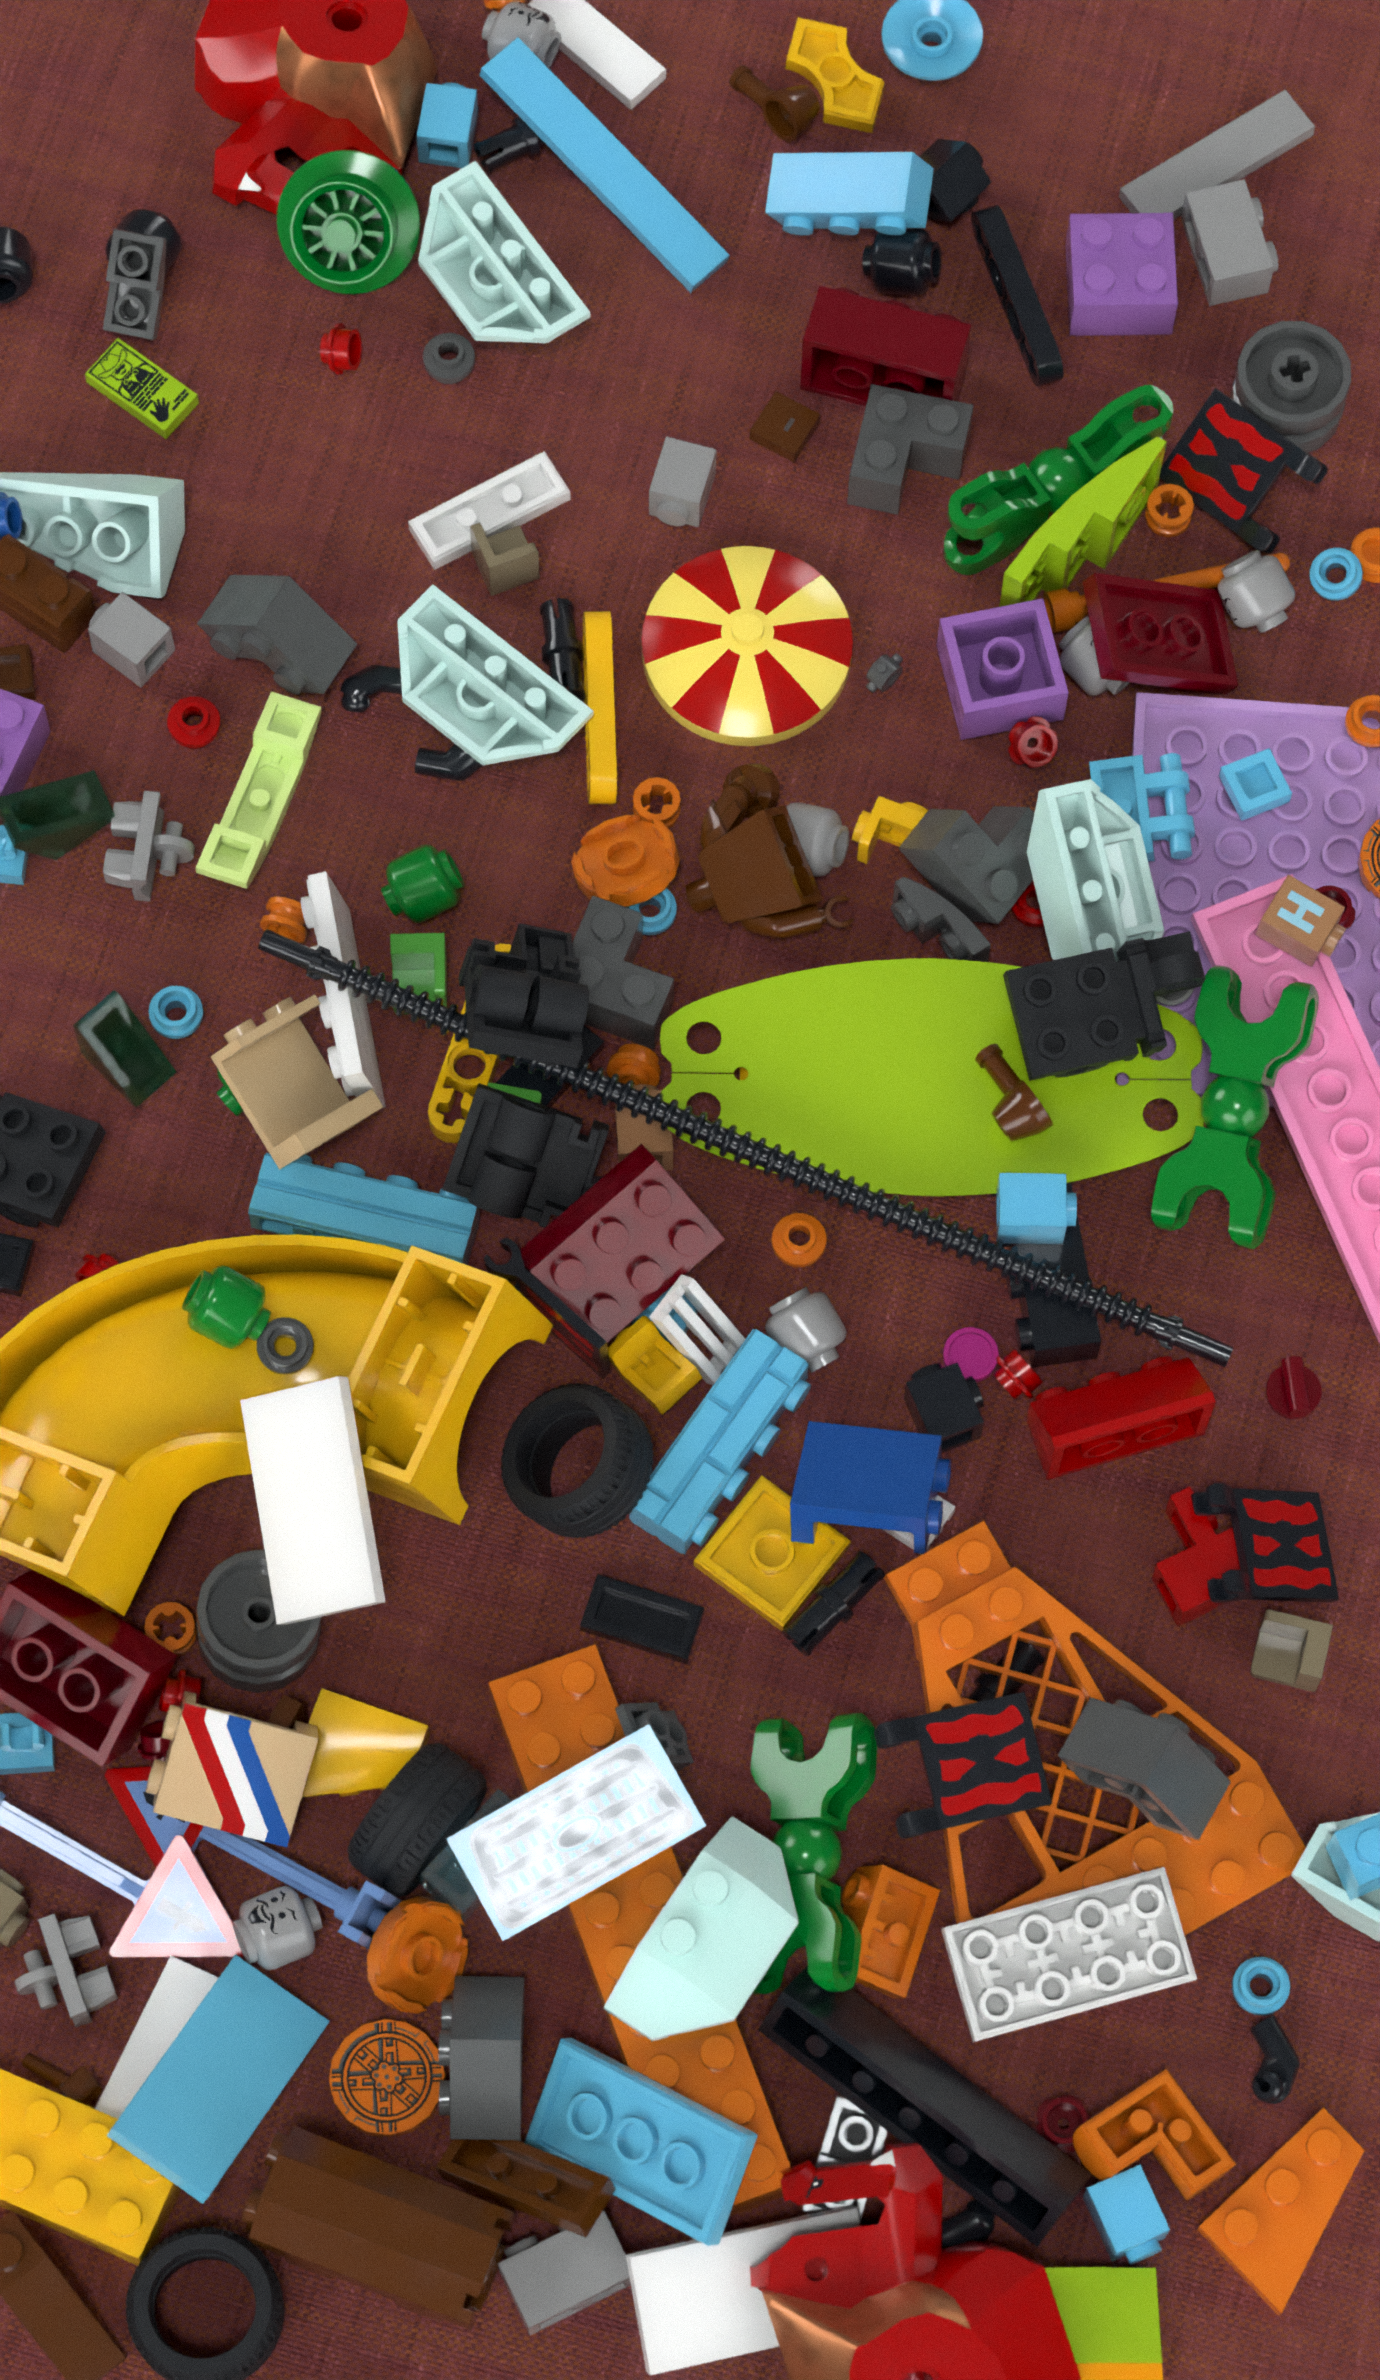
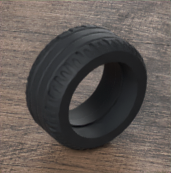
M570 1383L543 1392L542 1396H537L516 1417L517 1419L511 1425L512 1428L508 1431V1437L504 1441L505 1446L502 1449L503 1455L501 1456V1477L509 1498L524 1515L555 1534L572 1538H586L601 1534L605 1530H610L612 1526L618 1525L619 1521H623L626 1515L632 1512L634 1506L638 1505L637 1502L639 1499H642V1494L646 1491V1485L650 1481L649 1475L652 1474L651 1466L653 1465L652 1457L654 1452L647 1427L639 1415L629 1406L599 1387ZM602 1424L604 1447L601 1459L593 1474L583 1485L571 1493L553 1497L550 1487L551 1471L561 1448L579 1431L593 1425Z
M440 1743L425 1745L397 1773L360 1823L348 1845L349 1862L355 1869L360 1870L364 1876L371 1879L373 1883L393 1896L399 1897L410 1894L432 1872L451 1848L446 1839L464 1829L474 1816L487 1792L485 1777L467 1761L462 1760L455 1752L450 1751V1748Z
M214 2227L191 2228L163 2239L138 2264L131 2278L126 2296V2320L130 2336L137 2350L147 2364L164 2379L244 2380L263 2365L279 2340L284 2322V2298L280 2282L271 2263L263 2252L248 2239L225 2229ZM201 2260H219L239 2269L249 2280L256 2302L255 2317L246 2336L231 2350L211 2358H191L175 2351L162 2338L155 2317L157 2298L166 2281L180 2268Z

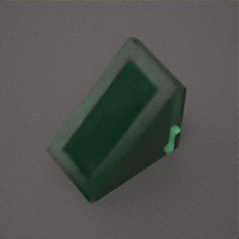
M94 770L0 797V818L14 848L53 860H57L109 824L111 818L115 817V813Z
M115 990L73 1025L81 1054L135 1107L139 1106L177 1072L121 995Z

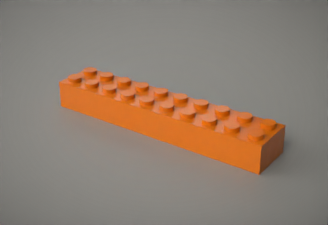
M596 1644L488 1682L490 1701L524 1794L625 1738L615 1710L618 1707V1703ZM671 1846L566 1905L603 2008L637 1946L683 1879ZM604 2010L625 2066L758 2134L729 2217L784 2197L781 2187L783 2173L780 2171L791 2166L736 2019L732 2022L651 2041Z

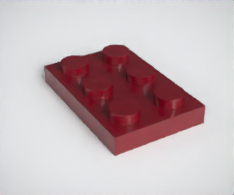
M1094 573L1082 581L1101 679L1225 695L1238 687L1222 600L1216 589Z

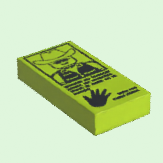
M119 338L113 342L85 373L86 383L164 439H167L199 404L198 394Z

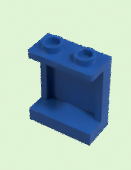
M809 1421L790 1502L791 1541L814 1544L818 1522L910 1532L914 1535V1553H926L929 1535H939L941 1530L943 1501H937L938 1492L948 1493L950 1484L951 1460L942 1459V1436Z

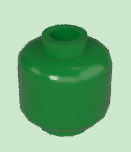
M424 844L388 863L386 877L389 884L381 887V892L388 907L395 916L404 912L409 920L422 924L458 905L459 889L465 887V883L454 859L447 849L438 851L435 847Z
M223 1265L217 1266L210 1273L202 1270L192 1283L182 1305V1309L188 1312L189 1328L229 1349L237 1348L247 1337L256 1341L266 1327L271 1311L263 1307L266 1295L264 1287L260 1283Z

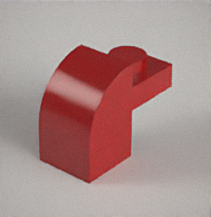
M1190 1486L1170 1495L1165 1510L1186 1550L1156 1563L1151 1578L1177 1627L1214 1610L1221 1604L1210 1600L1208 1580L1212 1578L1221 1579L1223 1573L1229 1570L1240 1569L1233 1527L1216 1535L1214 1531L1218 1529L1216 1516H1197L1195 1514L1191 1498L1193 1491Z

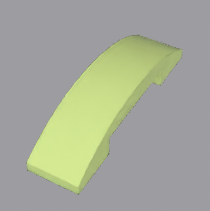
M271 691L253 733L252 750L220 824L215 823L197 863L196 873L245 889L251 884L277 836L295 793L321 716L320 706Z

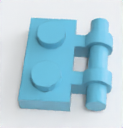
M1168 753L1160 757L1161 772L1145 774L1142 755L1089 762L1091 780L1101 788L1100 792L1117 803L1140 825L1148 862L1155 861L1153 841L1158 840L1169 841L1170 854L1173 859H1186L1192 856L1191 839L1195 836L1194 818L1187 813L1185 796L1190 792L1189 775L1182 770L1181 756L1179 754ZM1161 796L1164 798L1166 816L1150 818L1148 797Z

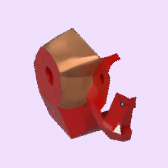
M210 0L195 37V91L201 95L206 105L222 117L242 123L215 150L212 166V193L235 206L246 200L277 215L282 191L294 174L275 160L274 151L289 146L299 157L307 161L318 155L335 150L361 151L384 160L402 175V165L420 119L426 83L433 84L438 71L422 29L407 0Z
M919 2143L886 2144L885 2153L874 2160L818 2168L808 2160L780 2171L783 2173L781 2187L784 2200H790L799 2206L877 2197L885 2204L879 2224L793 2236L781 2249L769 2255L761 2264L756 2267H750L751 2286L759 2289L763 2294L790 2380H1081L1044 2265L1019 2252L1010 2251L992 2242L969 2241L942 2249L943 2175Z

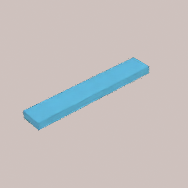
M519 37L481 68L479 76L690 293L728 261L729 254Z

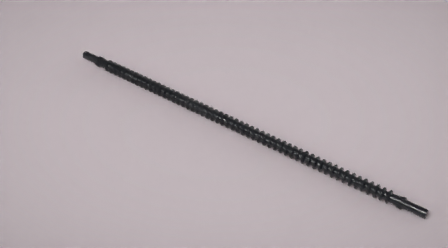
M268 929L263 933L258 949L307 970V977L316 981L323 978L327 981L331 980L338 983L339 991H344L346 987L353 990L352 996L355 998L365 994L367 996V1003L373 1004L375 1000L382 1002L381 1007L383 1010H388L392 1006L397 1009L396 1015L399 1017L403 1016L404 1013H409L412 1023L422 1019L426 1021L425 1027L427 1029H432L436 1025L440 1027V1034L442 1036L447 1035L448 1032L454 1033L456 1042L462 1041L463 1038L468 1039L466 1012L464 1014L459 1013L457 1004H452L450 1008L443 1006L442 998H437L435 1002L428 999L429 993L427 991L417 995L414 993L413 985H408L406 989L399 987V979H393L391 983L384 980L385 974L383 972L373 976L370 974L369 966H364L362 970H359L355 967V960H349L347 963H344L332 956L329 949L320 945L314 950ZM505 1054L499 1055L500 1061H504L507 1057L514 1060V1067H519L522 1063L528 1065V1072L530 1074L535 1073L536 1070L542 1071L544 1080H548L551 1076L558 1079V1086H564L566 1082L572 1084V1091L574 1093L584 1089L587 1091L588 1099L594 1098L595 1095L602 1098L601 1103L604 1106L608 1105L610 1101L617 1104L616 1110L618 1112L628 1108L631 1110L632 1118H637L639 1114L644 1115L648 1125L652 1124L653 1121H658L661 1123L660 1129L662 1131L672 1127L676 1130V1137H681L683 1133L688 1134L692 1144L702 1140L705 1142L704 1147L706 1150H710L713 1146L720 1149L719 1155L722 1157L727 1153H732L735 1155L734 1161L736 1163L746 1159L749 1161L750 1169H754L757 1165L764 1168L763 1173L766 1176L770 1175L771 1172H776L779 1174L778 1180L780 1182H784L786 1178L792 1179L794 1181L793 1187L796 1189L801 1184L809 1187L808 1194L810 1195L820 1191L823 1193L824 1201H828L831 1197L836 1198L839 1208L844 1207L845 1204H850L853 1206L852 1212L854 1214H858L860 1210L868 1213L867 1219L870 1221L876 1216L882 1219V1226L887 1227L890 1223L897 1225L898 1233H902L905 1229L910 1230L913 1240L918 1239L919 1236H924L927 1238L926 1244L928 1246H932L934 1242L942 1245L941 1251L944 1253L949 1248L957 1251V1259L967 1255L971 1257L972 1265H977L979 1261L984 1262L987 1272H991L993 1268H998L1001 1270L1000 1276L1002 1278H1006L1008 1274L1015 1276V1283L1017 1285H1020L1023 1281H1028L1031 1283L1030 1289L1032 1291H1036L1038 1287L1046 1290L1045 1296L1048 1298L1053 1293L1061 1296V1304L1071 1300L1075 1302V1309L1078 1311L1083 1306L1088 1307L1091 1317L1101 1313L1105 1315L1106 1323H1110L1115 1319L1120 1322L1119 1327L1121 1330L1126 1329L1127 1326H1132L1135 1328L1134 1334L1136 1336H1140L1142 1332L1151 1335L1152 1338L1159 1341L1161 1347L1172 1350L1173 1346H1176L1222 1367L1226 1366L1234 1347L1183 1326L1184 1319L1175 1315L1166 1317L1153 1313L1150 1304L1140 1308L1137 1306L1136 1298H1131L1129 1302L1124 1301L1120 1291H1117L1115 1295H1110L1107 1293L1106 1285H1102L1099 1289L1092 1286L1093 1281L1090 1278L1085 1282H1080L1077 1280L1078 1274L1076 1272H1072L1070 1276L1064 1275L1062 1273L1063 1267L1060 1265L1054 1270L1047 1267L1048 1261L1046 1259L1036 1263L1033 1261L1032 1253H1027L1025 1257L1020 1256L1016 1246H1013L1011 1250H1006L1003 1248L1002 1240H998L995 1244L988 1241L989 1236L986 1233L981 1237H976L973 1235L974 1229L972 1227H968L966 1231L960 1230L958 1228L959 1222L956 1220L951 1225L943 1222L944 1216L942 1214L932 1218L929 1216L928 1208H924L921 1212L914 1209L915 1204L912 1201L908 1202L907 1205H902L899 1203L900 1197L898 1195H894L892 1199L886 1198L884 1196L885 1190L882 1188L877 1193L869 1190L870 1184L868 1182L858 1186L855 1184L854 1176H850L847 1180L840 1177L841 1172L838 1169L834 1170L833 1173H828L825 1171L826 1165L824 1163H820L818 1167L812 1166L810 1164L811 1158L808 1156L803 1161L796 1158V1151L791 1150L788 1154H784L781 1152L780 1144H776L773 1148L766 1145L767 1139L764 1137L760 1138L759 1141H754L751 1139L752 1133L750 1131L741 1135L737 1133L736 1125H731L729 1129L724 1128L721 1118L716 1119L715 1122H710L707 1120L708 1114L706 1112H702L700 1116L692 1113L693 1107L690 1105L685 1110L680 1109L676 1099L666 1103L663 1101L664 1096L662 1093H658L653 1097L648 1094L649 1088L646 1086L642 1087L641 1090H636L633 1088L634 1081L632 1080L623 1084L619 1082L618 1074H613L611 1078L605 1076V1069L603 1067L598 1068L597 1071H592L589 1069L590 1063L588 1061H584L582 1065L578 1064L577 1068L558 1064L546 1065L536 1060Z

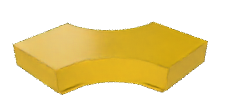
M798 17L786 58V70L802 75L818 90L824 104L823 123L873 133L885 81L865 72L852 59L846 44L847 28Z

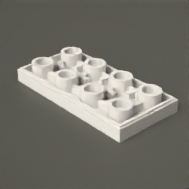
M326 871L308 875L306 882L309 896L301 897V908L308 929L314 928L318 945L310 948L316 950L319 945L327 948L332 956L344 963H347L349 960H355V967L361 970L350 909ZM323 979L327 995L319 997L318 1000L321 1003L319 1008L326 1029L332 1028L336 1043L335 1046L328 1047L327 1049L333 1076L335 1079L341 1078L347 1097L353 1095L358 1097L373 1089L384 1108L386 1105L366 995L361 994L355 998L352 996L353 990L346 987L344 991H339L338 983Z
M333 1377L240 1400L277 1625L292 1624L385 1603L348 1377Z
M1165 1867L941 1929L973 2042L1197 1980Z
M849 2205L722 2234L719 2245L707 2246L694 2239L626 2254L646 2372L654 2375L779 2347L763 2294L759 2289L751 2286L750 2267H756L761 2264L769 2255L781 2249L793 2236L859 2227L860 2221L857 2207Z

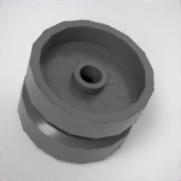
M1280 321L1261 328L1245 343L1237 362L1230 398L1308 453L1321 448L1336 433L1343 416L1345 400L1351 385V361L1342 343L1326 329L1305 321Z
M259 1549L236 1553L215 1566L201 1586L196 1608V1636L200 1656L212 1674L232 1688L255 1693L282 1689L301 1677L315 1658L320 1638L322 1617L287 1625H277L265 1550Z

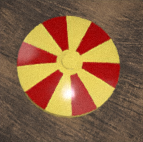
M736 546L715 550L694 558L676 570L662 584L649 605L643 624L642 662L648 684L654 696L666 712L679 724L699 736L718 743L736 746H761L780 742L802 733L817 723L838 700L845 687L851 667L852 628L847 610L839 594L831 583L812 566L799 558L775 549L756 546Z

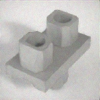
M144 791L142 802H114L111 818L112 836L135 838L136 843L134 851L107 848L103 875L105 883L132 888L134 900L151 901L157 859L161 860L159 873L164 876H174L177 863L189 862L194 857L195 845L188 839L181 837L183 828L181 823L175 821L167 822L166 833L161 834L165 813L159 807L160 792Z
M55 1914L38 1919L53 1965L45 1966L40 1950H33L24 1954L28 1973L15 1980L17 1992L20 1995L36 1993L41 2010H45L57 2005L52 1987L59 1984L70 2018L73 2019L75 2027L92 2022L90 2012L98 2010L118 1999L107 1966L77 1976L72 1962V1958L101 1948L90 1916L71 1918L58 1922Z

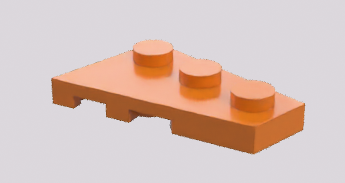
M1324 2107L1197 2229L1278 2316L1282 2314L1365 2151Z

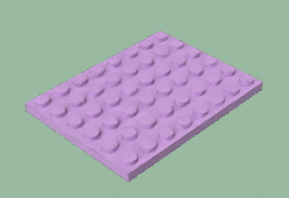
M1136 692L1132 756H1143L1145 774L1161 772L1160 757L1162 755L1177 753L1181 756L1182 770L1188 773L1190 792L1185 795L1187 813L1194 818L1195 836L1191 839L1192 856L1189 858L1173 859L1170 854L1169 841H1153L1155 861H1149L1148 863L1165 930L1162 937L1190 931L1194 950L1199 952L1204 975H1206L1212 966L1192 924V913L1293 874L1295 879L1314 890L1328 885L1343 889L1352 901V907L1355 909V920L1352 926L1346 929L1330 959L1380 1067V899L1371 890L1368 892L1361 881L1358 867V859L1364 836L1375 821L1380 819V747L1370 748L1362 746L1349 736L1345 727V717L1349 707ZM1367 718L1362 721L1363 725L1368 728H1380L1379 722L1373 718ZM1270 748L1292 792L1291 800L1289 803L1241 821L1219 778L1220 769L1222 766ZM1161 796L1148 797L1150 818L1166 816L1164 798ZM1202 986L1194 988L1190 997L1180 1004L1165 1005L1158 1002L1157 1004L1179 1013L1196 1026L1194 1020L1195 1010ZM1164 1029L1167 1046L1162 1051L1148 1056L1149 1058L1160 1061L1172 1056L1176 1049V1042L1170 1032ZM1203 1039L1201 1062L1191 1071L1192 1089L1200 1097L1203 1096L1208 1084L1218 1077V1075L1209 1072L1212 1054L1209 1045ZM1121 1072L1116 1075V1083L1123 1086L1129 1082V1077L1126 1073ZM1132 1079V1080H1185V1079ZM1265 1088V1091H1266L1267 1096H1268V1099H1269V1107H1274L1273 1104H1272V1101H1271V1099H1270V1097H1269V1095H1268V1092H1267V1090H1266V1088Z

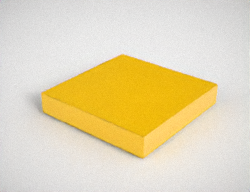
M761 1475L694 1559L693 1566L780 1631H783L848 1550L851 1541L829 1524L818 1522L814 1544L792 1542L791 1496Z

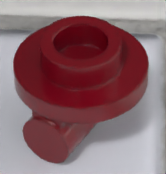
M1291 1356L1282 1359L1281 1367L1277 1368L1270 1375L1265 1393L1269 1406L1278 1415L1288 1419H1300L1310 1415L1317 1408L1321 1399L1322 1388L1316 1374L1304 1366L1303 1358Z

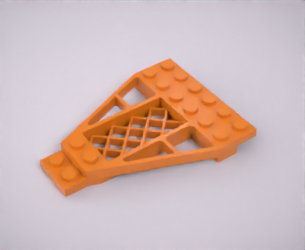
M984 1521L884 1576L887 1585L912 1627L915 1655L920 1666L926 1714L941 1711L943 1706L945 1709H950L977 1702L961 1697L969 1667L999 1676L993 1699L1003 1696L1007 1679L1037 1687L1030 1713L1034 1732L1035 1728L1058 1734L1066 1737V1742L1081 1715L1083 1704L1086 1706L1090 1697L1106 1702L1070 1640V1635L1073 1633L1162 1705V1710L1151 1717L1157 1718L1160 1713L1173 1714L1235 1765V1772L1227 1777L1231 1781L1200 1839L1196 1840L1154 1826L1151 1821L1134 1830L1139 1809L1133 1803H1131L1125 1828L1096 1820L1103 1791L1096 1787L1093 1789L1087 1816L1056 1808L1064 1778L1080 1783L1083 1782L1072 1770L1067 1769V1765L1061 1759L1058 1766L1042 1762L1044 1772L1055 1775V1780L1050 1795L1052 1804L1030 1809L1045 1814L1040 1836L1025 1811L1006 1815L1042 1878L1041 1882L1034 1888L984 1916L1165 1867L1184 1935H1187L1292 1874L1306 1847L1256 1760L1017 1567L1011 1569ZM1037 1622L1046 1638L1022 1632V1630ZM1009 1638L1001 1667L972 1659ZM1017 1640L1047 1649L1040 1678L1010 1670ZM1055 1654L1075 1688L1048 1681ZM960 1666L954 1687L947 1672ZM1045 1690L1076 1698L1068 1728L1038 1719ZM1054 1817L1084 1825L1076 1856L1046 1847ZM985 1820L943 1829L956 1924L975 1919L969 1912L958 1835ZM1093 1828L1122 1836L1085 1858ZM1053 1859L1074 1865L1060 1872Z

